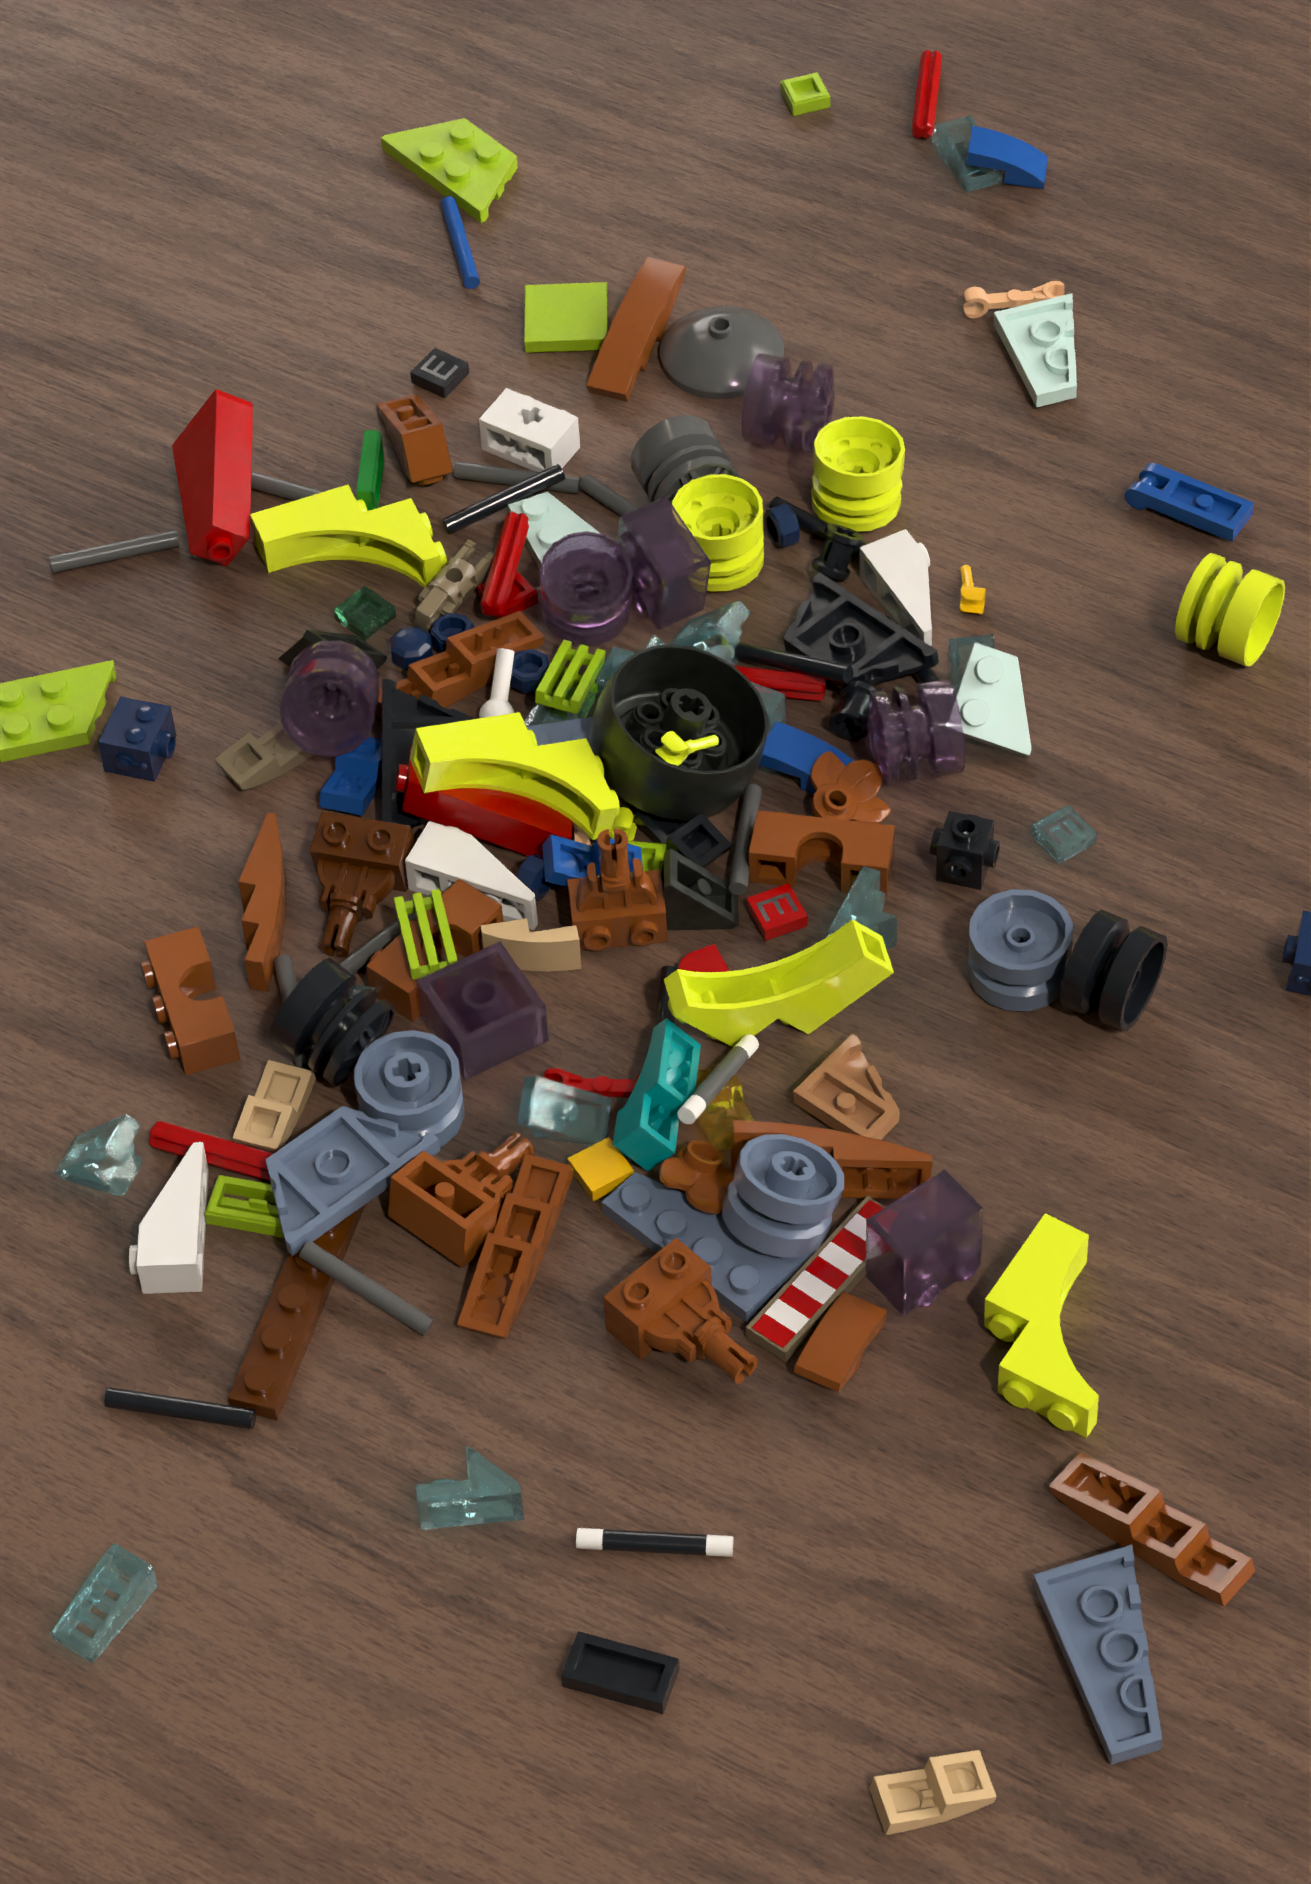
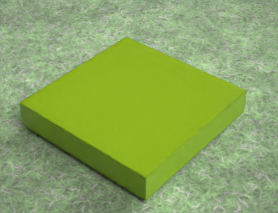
M607 282L525 285V353L600 350L608 332Z

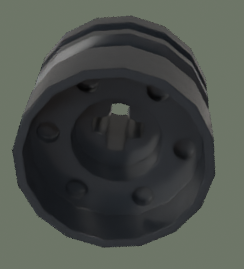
M327 958L313 967L287 997L271 1025L269 1036L295 1057L303 1055L315 1045L308 1066L316 1073L325 1069L323 1077L334 1087H337L354 1074V1068L361 1053L375 1040L384 1037L394 1019L396 1008L386 999L376 1002L377 994L370 987L363 989L350 999L357 979L333 959Z

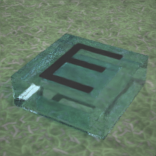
M1068 804L1033 824L1031 836L1061 864L1096 844L1097 833Z

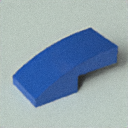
M972 126L966 165L1004 170V183L1044 189L1047 155L1030 144L1010 135L987 128Z
M776 721L766 738L763 756L759 765L799 777L801 779V790L814 794L816 790L810 780V773L819 756L827 751H831L845 766L854 760L823 740Z
M350 733L335 755V771L320 791L321 808L364 815L381 783V739Z
M551 834L542 844L545 882L568 887L567 879L587 876V866L589 863H595L596 875H600L597 840L590 846ZM610 838V844L615 843V840ZM628 844L629 871L632 872L633 859L638 858L642 863L641 847Z

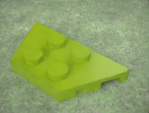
M466 118L387 134L381 137L383 151L445 197L451 196L455 198L457 206L480 223L486 221L489 216L488 207L493 199L499 200L504 191V184L511 180L518 168L517 156Z
M113 660L0 683V762L90 744L96 729L95 720L101 716L106 704L105 693L110 682H115L117 677Z

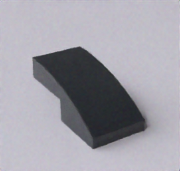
M639 810L635 813L633 823L653 843L666 844L667 850L671 848L703 868L725 854L732 847V844L703 813L692 820L682 821L662 818Z

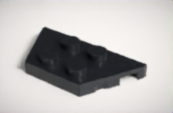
M822 573L814 577L812 581L814 590L808 601H802L797 611L798 617L796 621L790 625L783 638L786 652L852 666L854 674L851 681H862L870 685L932 668L939 664L938 651ZM827 679L828 681L839 687L841 690L843 688V685L846 684Z
M382 679L381 821L409 825L412 829L429 822V820L402 811L403 792L395 791L398 765H407L416 728L472 720L473 718L455 709H446L438 701L421 694L419 699L396 689L397 682L390 679Z

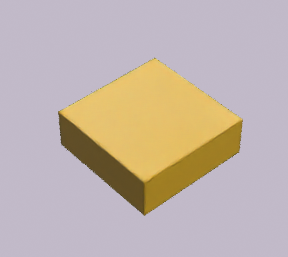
M610 1137L567 1158L568 1165H571L574 1170L575 1178L592 1201L615 1191L634 1174V1169L619 1149L613 1146V1141Z

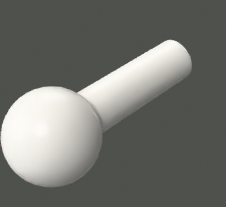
M503 648L497 649L491 696L481 706L479 718L514 713L513 707L508 702L515 651Z

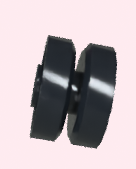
M1105 910L1098 911L1084 927L1066 965L1061 982V1005L1089 1015L1098 1008L1100 1022L1121 1031H1128L1144 1012L1156 988L1166 959L1167 937L1143 926L1137 927L1130 933L1127 919Z

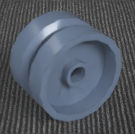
M1011 889L993 894L979 904L970 918L968 978L974 991L987 1003L1007 1011L1028 1012L1046 1007L1059 998L1063 975L1072 953L1073 923L1067 910L1051 896L1034 890Z
M416 1030L400 1031L375 1040L361 1053L354 1068L359 1111L364 1112L370 1118H383L399 1123L400 1131L421 1138L424 1137L426 1132L433 1134L439 1139L440 1147L444 1146L458 1133L465 1117L459 1059L449 1044L433 1034Z
M784 1134L762 1135L749 1140L740 1151L734 1169V1179L729 1184L723 1201L722 1218L729 1231L743 1244L763 1254L780 1258L807 1256L816 1252L826 1240L832 1223V1213L837 1208L844 1190V1173L838 1162L823 1148L805 1139Z

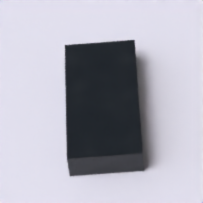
M578 1631L561 1675L562 1687L664 1714L680 1669L679 1658Z

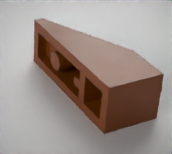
M417 394L376 404L401 468L412 483L417 482L420 485L433 484L440 481L442 475L453 472L443 424Z

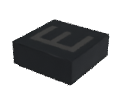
M434 348L410 372L411 383L446 398L469 374V363Z

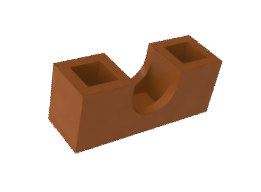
M757 810L749 848V882L780 886L789 883L791 887H795L798 873L804 866L812 862L822 861L831 863L840 869L841 893L887 898L895 857V826L876 822H858L831 817H813Z
M458 879L447 891H442L441 896L456 954H460L475 963L484 955L480 925L504 922L502 905L461 879ZM434 909L426 911L438 956L444 954V949ZM418 919L411 920L409 923L419 965H428ZM401 932L385 949L378 950L366 966L369 987L376 992V999H386L394 1005L396 1012L412 1022L444 993L441 974L412 980Z
M199 926L144 941L148 960L140 962L147 989L156 987L158 992L157 996L152 997L158 1023L168 1022L170 1031L163 1032L170 1059L180 1058L185 1076L240 1060L235 1030L223 996L204 1001L193 1000L199 994L216 990L211 960Z

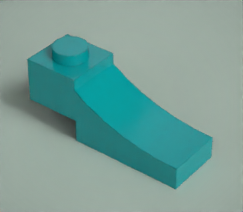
M667 1018L653 1027L648 1054L638 1081L626 1105L617 1112L613 1146L619 1149L625 1157L632 1159L646 1171H650L675 1153L679 1126L678 1110L696 1089L701 1044Z

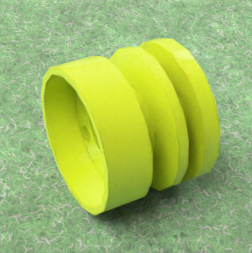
M863 416L844 417L828 423L818 432L813 450L814 473L812 476L811 502L813 511L820 519L830 524H838L856 532L872 531L886 526L897 516L901 506V476L904 471L905 447L903 438L894 427L873 418Z
M716 474L693 479L678 490L672 501V525L674 535V566L680 577L693 587L710 592L731 591L743 587L755 579L764 565L763 499L757 489L742 478L727 474Z
M1209 553L1195 569L1183 594L1176 618V638L1189 644L1195 641L1197 647L1203 650H1209L1218 640L1217 649L1219 656L1251 667L1265 650L1276 627L1284 602V580L1254 569L1245 575L1242 580L1243 570L1240 563L1229 561L1226 564L1225 557Z

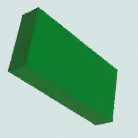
M364 430L356 493L357 500L363 499L367 511L379 508L385 458L382 434L379 430Z

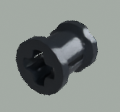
M827 524L825 528L827 537L819 557L814 558L811 566L817 572L828 577L847 580L850 575L848 565L855 546L861 545L862 535L838 524Z
M851 681L843 685L840 693L842 701L840 708L832 713L829 725L831 730L840 738L848 741H858L867 737L870 728L868 719L870 713L877 709L880 695L870 684L862 681Z

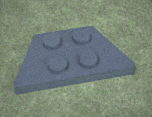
M341 1106L266 1159L267 1170L287 1251L292 1256L302 1250L309 1240L313 1242L390 1187L391 1177L423 1150L431 1156L437 1154L440 1151L439 1139L427 1132L423 1138L402 1132L399 1129V1123L383 1118H370L364 1112Z

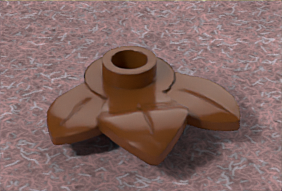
M827 751L818 757L810 773V780L816 790L811 802L814 817H831L840 820L881 823L889 815L891 809L884 801L875 796L883 781V774L878 764L868 760H856L845 766L831 751ZM831 801L837 803L839 806L832 804Z
M694 1140L690 1141L685 1148H682L676 1158L663 1161L659 1170V1178L667 1188L684 1190L687 1200L696 1209L715 1215L722 1213L723 1201L728 1186L734 1179V1171L723 1166L724 1157L718 1148L710 1143Z

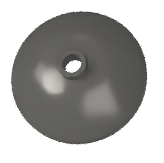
M731 305L709 306L686 314L667 329L660 343V364L667 378L685 392L711 399L736 398L756 392L769 384L777 376L784 361V342L777 327L770 320L752 310Z

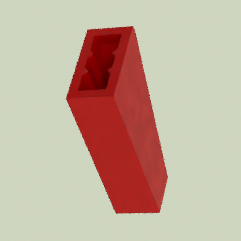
M215 389L172 444L190 554L228 566L250 539L252 402Z
M410 747L407 765H398L395 791L403 792L402 811L446 827H456L474 837L527 856L536 854L543 856L542 844L551 834L569 840L572 839V821L569 818L527 797L509 792L478 788H458L424 793L409 759L412 747Z

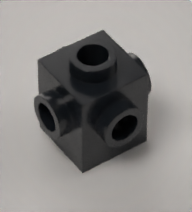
M948 812L944 827L935 828L930 846V854L937 856L936 881L977 890L982 889L989 867L994 868L996 866L1000 851V841L994 840V820L981 818L973 814Z

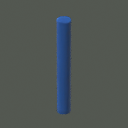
M448 196L441 200V209L464 286L468 289H473L479 286L480 279L456 200Z

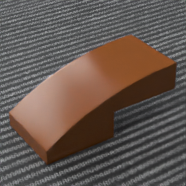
M843 1291L822 1318L795 1364L794 1373L840 1392L860 1368L863 1351L884 1328L888 1310Z

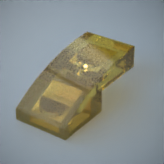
M717 1066L698 1070L695 1091ZM736 1074L697 1118L707 1143H710L719 1150L731 1148L733 1120L754 1121L744 1102L742 1085Z

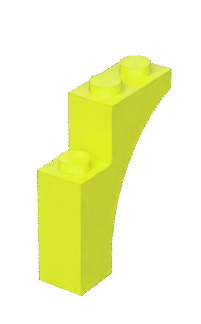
M345 485L250 514L255 545L268 573L315 561L351 560L377 564L393 569L410 577L425 588L447 563L446 554L441 542H433L431 538L433 537V532L427 514L425 512L419 514L412 498L367 511L363 499L356 500L349 485Z
M520 712L421 727L415 730L409 759L424 793L458 788L491 789L509 792L535 800L558 811L578 825L592 840L598 839L600 832L609 829V834H611L614 819L618 817L620 812L619 799L616 792L609 789L604 778L602 761L598 755L594 756L587 738L537 746L535 734L531 729L527 730Z
M852 919L820 942L781 960L753 968L727 972H693L677 969L666 977L664 982L669 996V1010L679 1022L688 1023L705 1032L711 1039H718L734 1047L744 1035L751 1034L755 1036L777 1019L783 1024L792 1025L809 1035L892 975L894 971L883 937Z
M1044 1214L985 1298L984 1327L1003 1341L1015 1342L999 1364L998 1393L1003 1395L1012 1405L1018 1408H1028L1048 1418L1057 1428L1064 1431H1074L1087 1438L1097 1423L1099 1395L1085 1382L1068 1355L1062 1337L1060 1315L1071 1286L1087 1263L1089 1234L1050 1215Z

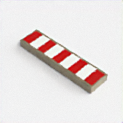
M867 1196L746 1326V1337L779 1359L787 1362L815 1331L822 1318L841 1293L844 1291L849 1294L907 1230V1220Z

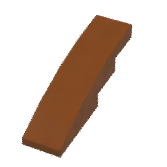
M646 257L624 296L600 348L586 385L589 393L626 402L629 401L639 371L645 372L655 341L661 342L687 270L686 266Z
M521 611L515 612L448 637L446 651L409 664L407 678L398 681L396 689L418 699L423 694L438 701L442 707L446 708L493 680L497 649H510L515 651V653L529 649L536 650L544 644L545 636ZM381 688L370 692L368 704L380 719Z
M268 812L238 881L243 910L245 911L241 922L246 949L248 950L244 961L249 988L268 992L275 970L274 959L280 955L286 920L287 882L277 816L274 813Z
M733 1120L730 1157L731 1170L735 1169L740 1151L749 1140L762 1135L784 1134L805 1139L823 1148L838 1162L844 1173V1190L841 1198H866L869 1196L870 1198L929 1200L932 1171V1155L887 1141L837 1130L787 1123Z
M525 1154L512 1194H506L494 1233L488 1232L457 1323L459 1328L506 1340L526 1299L559 1218L574 1175L571 1165Z
M1080 1452L1048 1486L1052 1495L1122 1547L1132 1545L1133 1553L1136 1557L1176 1582L1223 1607L1256 1572L1251 1557L1210 1538L1205 1523L1166 1505L1161 1490Z

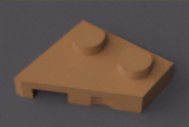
M851 1034L793 1091V1101L796 1105L837 1131L881 1140L899 1122V1108L891 1094L883 1089L879 1073L874 1065H869L861 1051V1042L854 1034Z

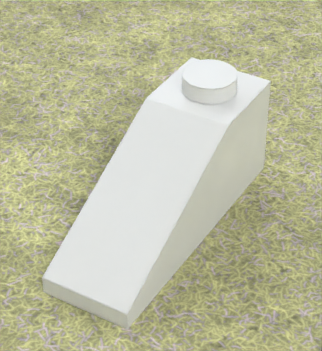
M904 529L860 547V579L892 621L932 647L928 577L930 557L925 546L922 543H916L909 532Z
M431 821L428 822L405 859L409 890L417 893L421 892L427 896L431 894V890L440 889V892L447 891L458 879H461L501 904L503 921L527 918L529 929L535 930L538 924L535 894L471 834L465 833L453 826L446 827Z
M203 1142L192 1144L139 1224L138 1245H130L131 1275L138 1274L143 1294L202 1292L206 1233L204 1213L207 1208L209 1168Z

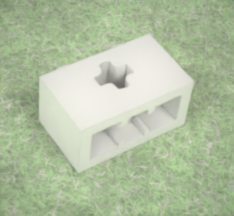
M508 388L501 393L479 419L482 450L532 471L542 472L556 464L563 468L580 448L577 416Z

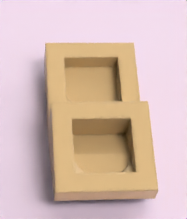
M527 918L480 925L484 958L487 963L525 971L551 972L582 969L580 942L576 925L536 932L529 931Z
M268 1060L255 1096L248 1095L232 1138L234 1142L273 1152L283 1148L303 1112L315 1083L316 1077L313 1071Z
M980 1750L929 1757L924 1769L874 1776L869 1786L885 1835L919 1829L960 1817L994 1803L997 1797Z

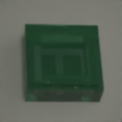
M365 585L333 609L335 620L364 641L396 617L395 606Z

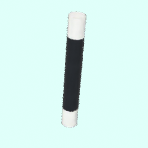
M577 1528L576 1549L733 1556V1536Z

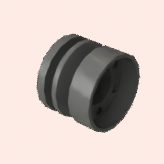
M679 415L659 422L647 430L638 440L631 455L632 471L647 493L648 499L654 506L661 521L666 527L673 529L672 501L678 490L685 484L706 475L727 474L741 478L707 421L696 416Z

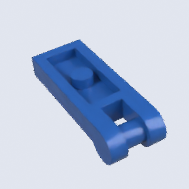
M1148 463L1139 475L1140 481L1132 483L1125 492L1127 503L1135 509L1143 510L1148 507L1233 542L1253 515V502L1156 463Z

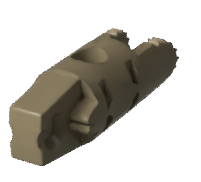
M467 539L419 594L418 600L421 603L415 611L414 625L429 632L433 627L434 620L447 613L455 614L473 591L477 589V586L489 575L494 554L491 552L487 553L473 567L468 561L474 555L476 543Z

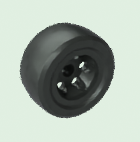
M675 644L652 646L637 651L624 660L605 685L599 696L592 719L589 745L594 756L598 755L602 761L604 778L607 785L628 803L644 812L667 819L688 821L702 813L708 818L722 813L735 803L757 771L763 756L769 728L767 710L759 692L750 680L732 664L715 654L695 647ZM669 731H674L684 742L690 739L695 740L716 735L719 739V744L691 753L690 755L694 760L685 759L679 766L665 762L655 753V750L662 746L653 745L649 738H654L661 742L663 735Z

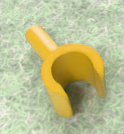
M963 565L960 568L962 578L960 611L983 614L986 588L974 587L971 567Z

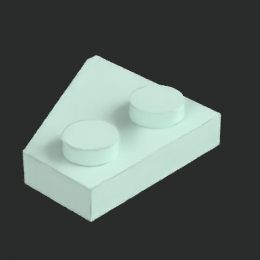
M974 643L945 728L946 731L1026 758L1029 757L1032 748L1017 656Z

